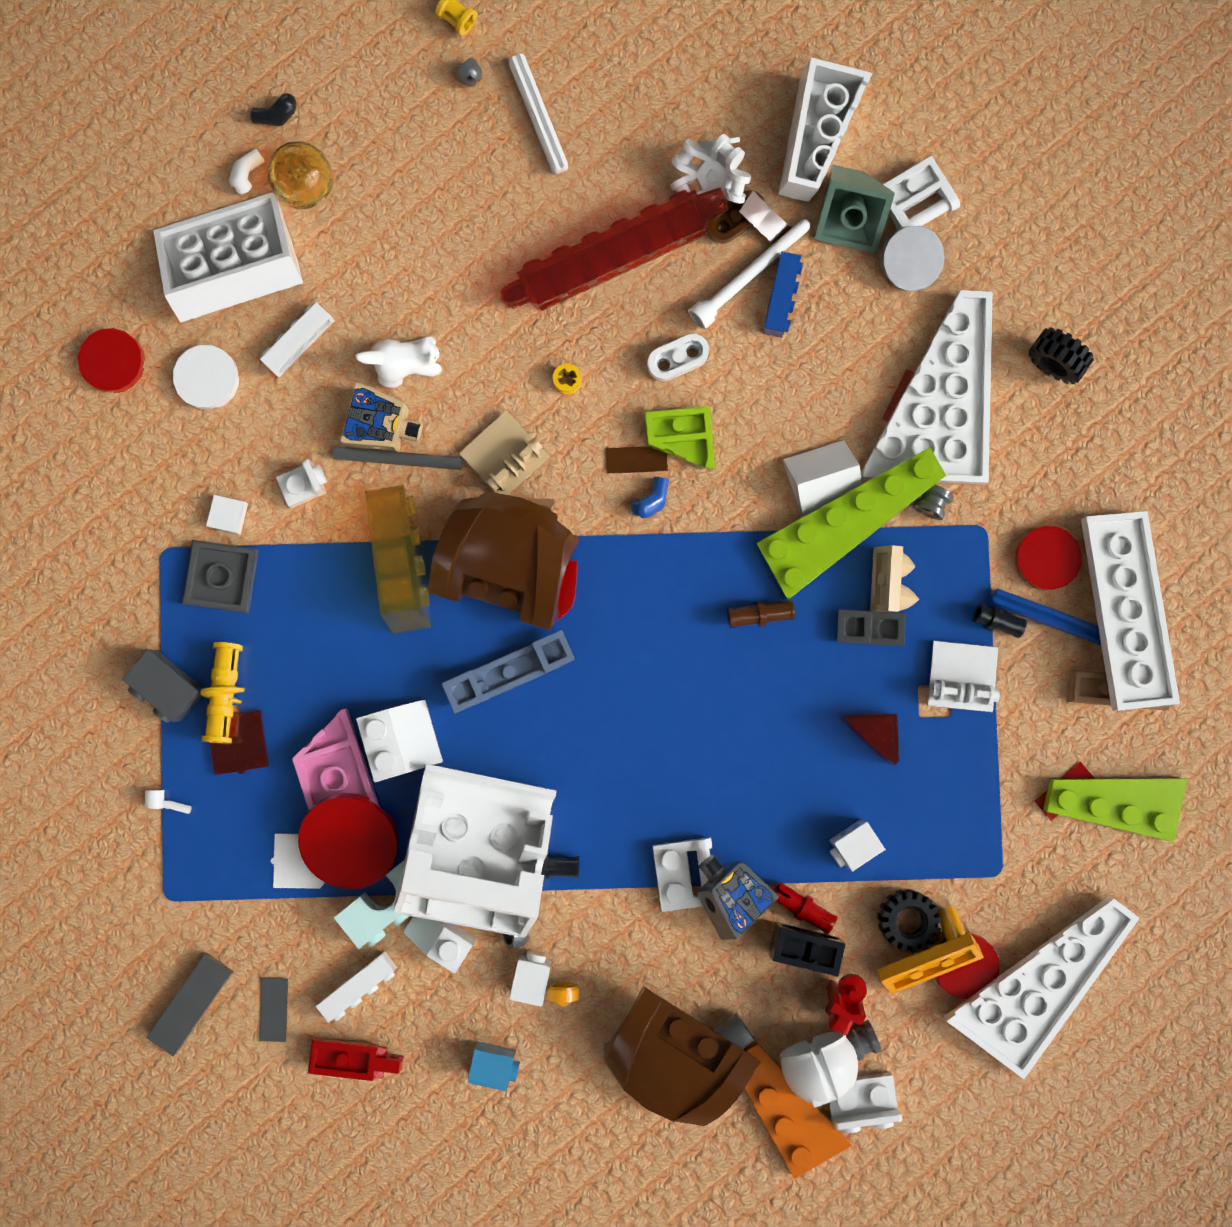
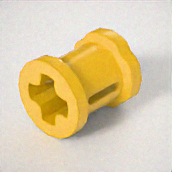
M440 0L435 10L436 17L440 20L445 19L453 25L460 36L466 35L472 29L478 16L475 9H468L458 0Z

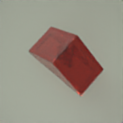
M897 714L845 715L841 719L888 764L896 765L899 762Z

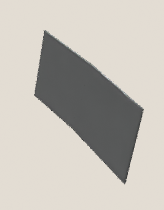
M262 978L260 1041L286 1042L288 979Z

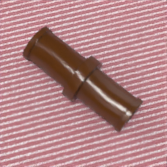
M792 599L765 604L763 601H756L755 605L727 608L729 628L754 624L763 627L769 622L795 619Z

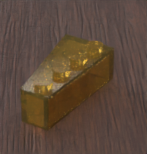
M404 485L365 491L381 616L393 634L431 627L428 609L430 598L427 586H424L423 575H426L423 556H419L418 545L421 544V535L418 525H414L412 516L417 514L414 495L409 496Z

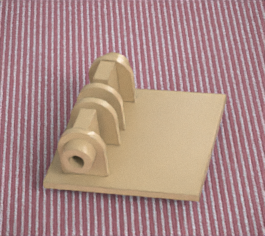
M506 410L459 453L495 493L505 495L511 494L550 457L542 449V445L535 438H532Z

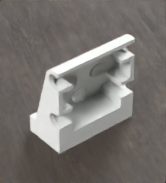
M426 764L393 913L525 938L539 914L544 875H541L548 852L553 815H550L553 800L556 797V791Z

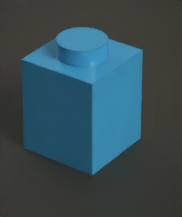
M477 1042L467 1083L507 1091L509 1081L516 1082L520 1061L514 1060L516 1050Z

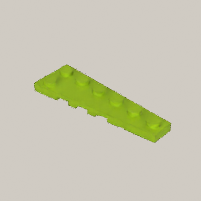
M929 447L758 542L759 549L787 599L794 596L943 479L946 474Z

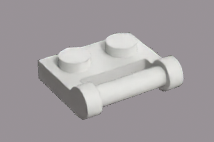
M932 156L883 184L895 192L889 215L895 223L897 230L905 226H923L946 211L951 213L960 207V201ZM936 192L939 193L941 196L939 202L912 218H907L904 211Z
M698 838L652 845L661 911L666 912L703 906L698 896H693L687 851H697L699 866L710 856L709 849L712 848L711 838ZM699 868L702 887L708 879Z

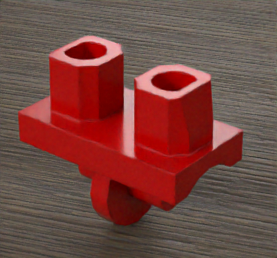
M856 974L843 976L838 984L830 979L826 987L829 1002L825 1011L830 1016L827 1022L828 1027L846 1036L853 1022L862 1025L866 1018L862 1001L866 997L867 987L863 978Z

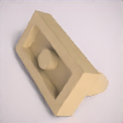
M902 546L874 547L870 611L899 612L911 607L919 600L911 589L901 584V578L908 575L915 568L912 560L903 553Z

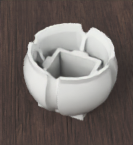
M836 1031L813 1036L812 1043L802 1040L780 1053L782 1073L786 1083L799 1098L813 1104L814 1108L853 1094L852 1088L858 1073V1060L855 1049L846 1038V1035Z

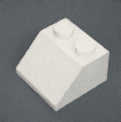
M426 700L356 718L374 783L425 768L426 764L435 765L443 762Z

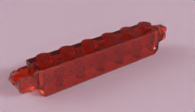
M721 188L697 194L696 190L687 192V190L679 191L669 198L670 201L663 205L651 204L643 208L637 217L630 220L627 217L621 218L613 222L609 230L600 234L598 231H594L583 236L581 243L569 247V245L558 247L552 251V256L542 261L539 258L530 260L522 266V270L517 272L519 279L502 288L500 299L512 309L530 302L534 308L543 311L700 239L707 233L709 228L708 222L728 209L724 193Z

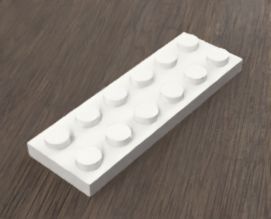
M1148 512L1084 517L1081 519L1112 711L1180 704Z

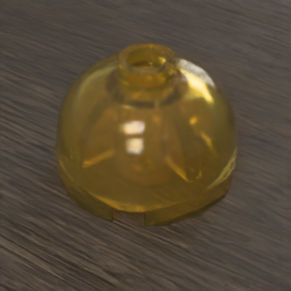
M291 141L278 147L271 155L267 166L268 181L275 195L285 205L296 209L315 207L317 202L321 201L323 197L326 199L330 194L334 183L333 169L325 154L308 142Z

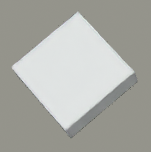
M214 495L206 526L241 535L248 503Z

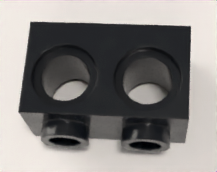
M775 922L768 955L775 962L838 977L846 943L837 936Z

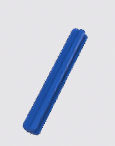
M998 588L993 591L990 597L991 605H996L1003 610L1101 646L1098 625Z

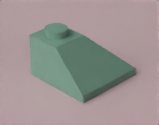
M832 165L814 240L876 254L895 192L863 171Z

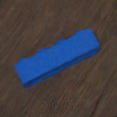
M784 251L780 254L763 334L782 338L784 332L789 331L791 320H787L788 314L793 312L795 301H792L793 293H797L799 286L796 277L797 274L801 275L803 263L800 262L801 255Z

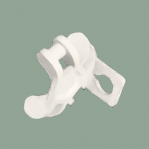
M723 134L717 140L698 143L691 139H685L682 144V152L680 155L676 154L671 160L678 170L689 174L670 184L672 191H676L681 200L678 202L681 209L708 198L724 197L735 203L745 202L746 195L743 193L745 184L750 183L751 175L736 169L744 158L745 152L740 147L734 148L730 144L740 142V137L729 138L726 134ZM693 157L702 160L698 167L691 161ZM697 181L701 191L692 194L688 185Z

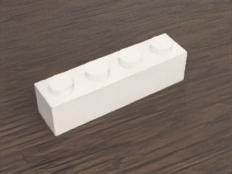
M317 302L314 305L308 306L304 311V315L300 319L293 321L290 329L286 333H282L277 338L276 343L263 352L260 360L276 376L280 377L334 322L333 318Z
M384 951L319 1002L316 1008L328 1023L333 1019L338 1021L346 1014L344 1012L345 1009L349 1006L353 1009L362 1002L361 997L364 994L371 995L379 988L377 986L378 983L382 980L385 983L395 975L393 972L397 966Z

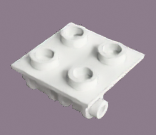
M933 641L928 706L993 712L994 702H998L1000 697L999 689H995L998 647Z

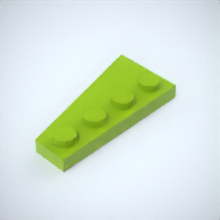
M1187 778L1050 779L1043 811L1174 842Z

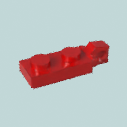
M314 1037L311 1040L308 1073L374 1081L375 1078L383 1079L384 1072L399 1074L403 1068L404 1056L387 1053V1047L379 1046V1044Z

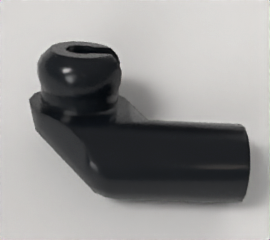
M284 93L269 109L253 107L251 111L252 123L283 126L296 111L297 102L295 97L289 93Z

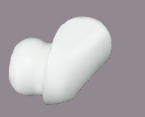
M256 148L233 164L229 184L235 188L238 194H245L252 188L251 183L247 179L249 172L265 162Z

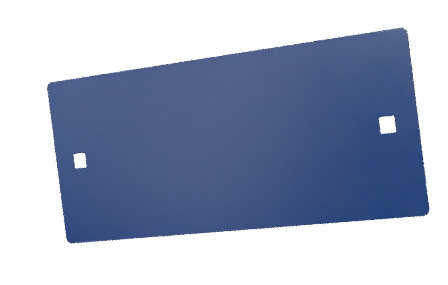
M979 525L879 528L789 598L792 599L794 604V620L769 622L763 627L754 624L729 628L727 608L755 605L756 601H763L765 604L789 600L757 545L758 542L778 531L578 536L579 543L570 560L578 561L575 601L569 612L557 620L551 630L521 622L519 612L463 595L459 602L428 593L433 555L439 540L239 546L259 550L249 614L182 604L191 547L168 548L162 553L160 558L161 653L205 689L212 685L211 671L214 668L216 649H213V643L227 642L242 645L243 651L239 652L237 665L238 679L235 686L245 688V691L234 694V697L242 702L241 704H233L239 706L240 735L237 738H232L231 744L201 741L202 736L206 734V712L210 701L208 698L202 697L181 722L169 721L167 723L162 720V790H165L164 800L192 806L190 814L162 808L164 895L167 899L174 902L361 896L365 892L368 896L396 895L395 887L386 875L378 882L360 889H342L324 883L320 889L273 888L274 864L271 863V859L274 858L275 834H299L300 826L309 812L292 758L303 747H306L313 737L337 716L336 714L340 710L348 709L379 806L387 815H391L398 830L399 849L389 872L405 860L425 768L374 783L356 718L421 700H426L443 762L434 766L556 791V797L553 800L550 815H553L547 853H550V856H579V878L550 876L549 879H545L544 876L542 891L658 887L652 845L710 837L712 841V848L709 849L710 856L715 855L723 866L730 862L741 861L766 884H779V882L786 884L995 877L1003 869L996 702H994L993 712L951 708V715L949 717L921 718L919 716L918 687L929 685L933 641L993 647V631L984 629L982 624L974 623L972 620L974 610L979 603L985 604L988 607L991 606L988 533ZM902 546L903 553L912 560L915 568L908 575L901 578V584L911 589L919 600L907 609L887 613L906 614L905 646L838 643L839 610L870 611L874 547ZM560 630L563 631L574 655V661L456 714L454 713L441 683L529 646L533 642ZM860 819H863L869 823L886 850L852 872L845 865L840 868L830 853V850L834 847L829 840ZM687 851L691 885L701 886L697 851Z

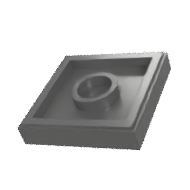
M192 540L182 604L249 614L259 550Z

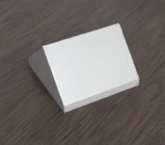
M844 440L782 460L801 518L862 485L860 465Z

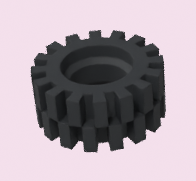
M1045 328L1028 351V356L1031 357L1033 363L1038 364L1036 366L1038 369L1045 370V374L1048 376L1053 375L1055 380L1060 381L1062 379L1066 384H1069V382L1071 384L1078 383L1094 361V358H1092L1093 353L1088 352L1089 348L1086 345H1081V340L1078 338L1076 340L1073 339V335L1070 333L1064 334L1063 330Z
M906 889V891L897 890L895 895L889 894L886 897L888 899L886 903H881L880 908L882 910L877 915V919L880 920L878 927L882 931L883 937L894 947L904 952L909 950L915 953L920 948L924 951L928 948L927 944L929 942L934 944L937 940L934 938L935 934H940L941 931L938 923H942V920L937 913L939 909L932 903L933 901L922 893L911 889ZM906 908L916 909L921 916L919 928L912 933L902 932L897 925L899 913Z

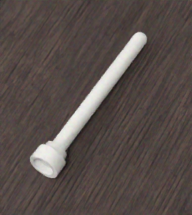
M807 219L800 220L709 301L704 300L703 302L698 301L688 310L692 320L701 329L705 330L715 321L714 317L717 315V310L780 256L782 251L788 249L810 229V222Z

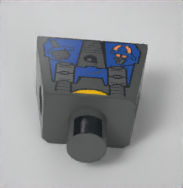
M711 855L699 865L708 881L697 891V896L722 940L737 939L779 898L766 883L741 861L730 862L723 866L715 855Z

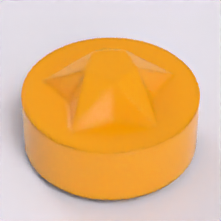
M574 983L549 984L546 987V999L555 1002L558 1006H568L571 1002L579 1000L580 987Z

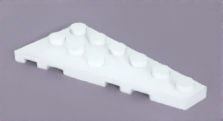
M1108 896L942 1018L1025 1079L1140 918L1117 900Z

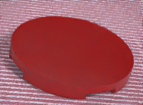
M353 793L331 795L320 800L305 816L298 834L299 851L307 868L321 881L342 889H360L378 882L391 869L399 849L398 830L391 815H387L378 805L369 801L370 798Z

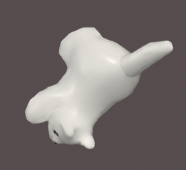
M425 337L402 343L391 339L382 340L376 343L371 351H364L355 355V359L361 363L374 364L378 374V382L388 388H396L401 385L403 378L407 375L417 374L433 377L440 374L442 370L441 366L435 363L439 358L440 350L435 346L436 341L433 337Z

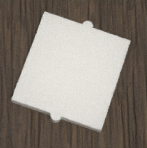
M275 834L274 858L271 859V863L274 864L273 888L320 889L325 882L318 879L305 865L299 851L298 834Z

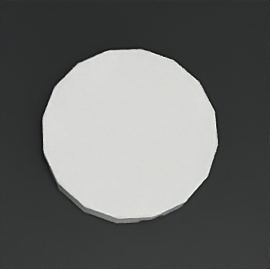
M198 345L188 349L178 358L173 369V384L177 394L189 405L201 410L219 408L227 404L237 391L239 386L238 368L235 361L224 350L213 345Z

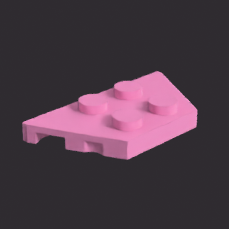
M348 709L340 710L336 714L337 716L324 729H321L306 747H303L292 758L309 811L320 800L341 793L363 795L370 798L369 801L379 806Z

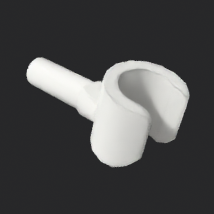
M151 789L145 791V805L150 809L165 808L186 814L191 812L192 806L164 800L165 790Z

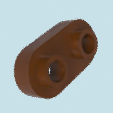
M747 190L743 192L746 195L745 201L749 197L752 190ZM755 192L765 202L764 198L758 192ZM728 201L711 213L707 222V233L714 242L720 244L729 243L753 227L739 212L744 203ZM724 224L728 227V230L720 232L717 226Z

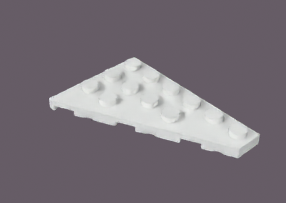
M961 290L956 295L862 469L861 479H873L930 447L946 474L938 483L982 485L988 483L993 292Z

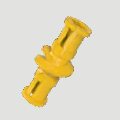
M214 642L213 649H216L214 668L211 671L212 685L200 691L201 696L210 699L206 715H208L206 734L202 736L201 741L231 744L232 738H229V732L234 712L233 704H241L242 702L235 698L234 694L245 691V688L235 686L238 679L239 652L243 651V646L227 642Z

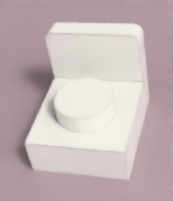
M309 459L302 462L303 466L276 477L286 503L290 508L326 494L323 484L327 483L326 476L321 466H315Z

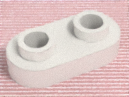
M689 334L652 351L648 358V371L658 381L664 382L674 379L702 366L708 358L709 345L698 334ZM694 348L698 351V356L694 358L689 357L686 351ZM661 361H666L669 364V368L663 371L658 368L657 364Z

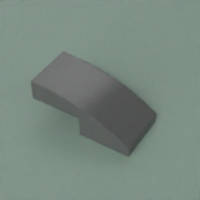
M839 610L837 642L905 646L906 614Z

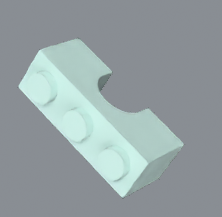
M404 861L386 875L395 887L396 896ZM365 892L335 916L334 919L356 947L360 949L366 943L370 947L374 946L386 936V933L383 931L385 927L392 922L398 926L409 915L393 913L396 897L392 904L381 906L374 903Z

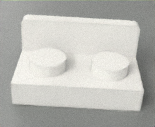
M891 1072L857 1076L852 1088L853 1094L829 1102L831 1122L836 1130H841L843 1133H855L860 1131L861 1127L872 1125L879 1129L890 1128L894 1126V1122L902 1121L901 1113L897 1108L894 1080Z

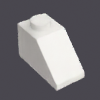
M414 916L403 932L427 957L454 974L476 941L475 937L455 924Z

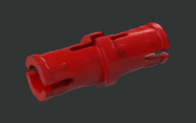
M779 882L774 889L778 891L776 894L779 897L775 902L793 912L796 919L800 921L804 919L822 930L825 934H829L834 927L830 924H835L838 916L815 904L812 897L808 895L804 897L786 886L783 882Z

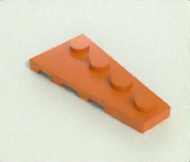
M757 1041L744 1048L745 1051L761 1061L745 1090L794 1179L852 1146L850 1141L839 1130L835 1129L832 1122L818 1107L814 1108L813 1104L799 1098L790 1089L783 1076L782 1068Z

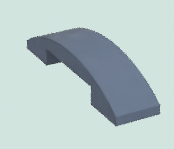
M560 630L533 642L529 646L441 684L456 714L574 661L575 658L563 631Z

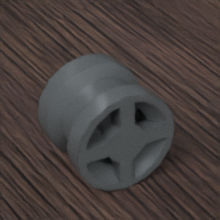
M935 484L923 493L920 499L915 501L913 508L927 517L943 520L945 516L944 508L946 504L952 502L954 495L945 488Z
M865 1020L858 1028H850L846 1038L853 1045L858 1061L863 1060L865 1054L870 1052L874 1054L882 1052L878 1038L869 1020Z

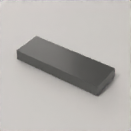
M204 954L146 1038L171 1056H175L234 971L210 954Z

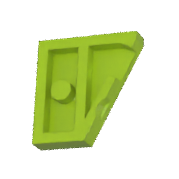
M710 406L645 412L649 447L705 469L715 470Z

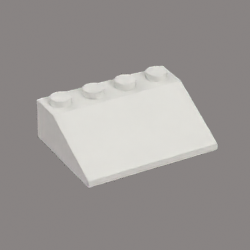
M275 191L153 230L164 296L180 322L303 283L295 250Z

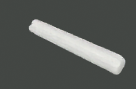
M523 54L512 56L509 58L510 69L551 171L555 175L565 172L568 169L567 160L526 58Z

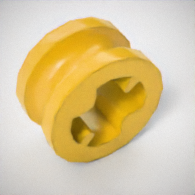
M570 363L559 365L553 373L555 389L564 395L576 393L582 384L579 369ZM565 372L568 376L571 374L576 376V378H573L574 384L572 386H569L567 383L562 385L559 383V381H562V373Z

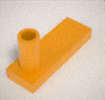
M947 906L937 912L941 917L942 923L940 924L947 942L877 969L881 982L891 994L984 958L979 945L971 933L965 934L955 907Z

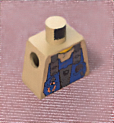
M356 382L340 442L347 448L397 452L402 438L415 442L420 440L423 424L407 419L409 408L402 401Z

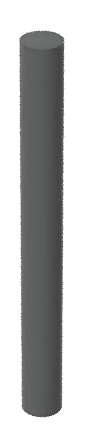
M334 446L332 453L333 459L455 470H462L463 464L462 457Z

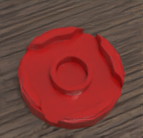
M115 328L100 329L89 335L81 345L78 354V366L84 380L97 390L108 393H120L133 387L142 377L144 371L143 359L145 360V356L139 342L125 331Z
M1043 526L1027 533L1018 544L1015 551V565L1019 575L1024 581L1033 585L1032 587L1039 590H1055L1067 586L1077 577L1082 566V552L1078 541L1068 531L1057 526Z
M972 933L971 935L979 945L984 958L935 977L938 985L948 994L962 1000L970 998L996 979L1000 972L999 958L993 946L983 937ZM944 938L938 945L947 942L946 938Z

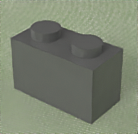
M147 649L122 679L130 686L127 690L132 696L142 702L147 700L155 707L152 710L153 713L167 723L169 721H183L203 697L200 691L204 688L159 650Z

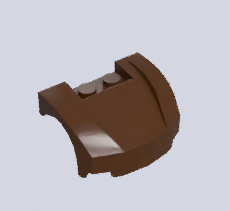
M483 493L479 497L463 499L450 514L437 543L431 565L428 593L459 602L463 595L519 612L521 613V622L551 630L559 617L558 604L563 577L570 558L579 543V538L577 535H572L569 529L557 521L558 516L556 513L524 498L499 493Z
M644 985L617 1032L607 1043L604 1042L605 1063L625 1092L645 1109L670 1121L706 1126L718 1119L734 1104L761 1062L744 1049Z

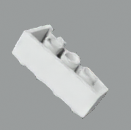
M810 58L800 76L778 195L809 202L819 190L837 147L848 128L850 119L873 73Z

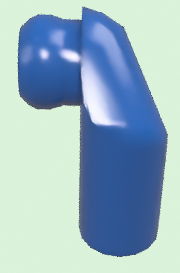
M654 477L651 494L641 500L635 499L632 502V514L641 518H650L661 511L665 506L669 479Z

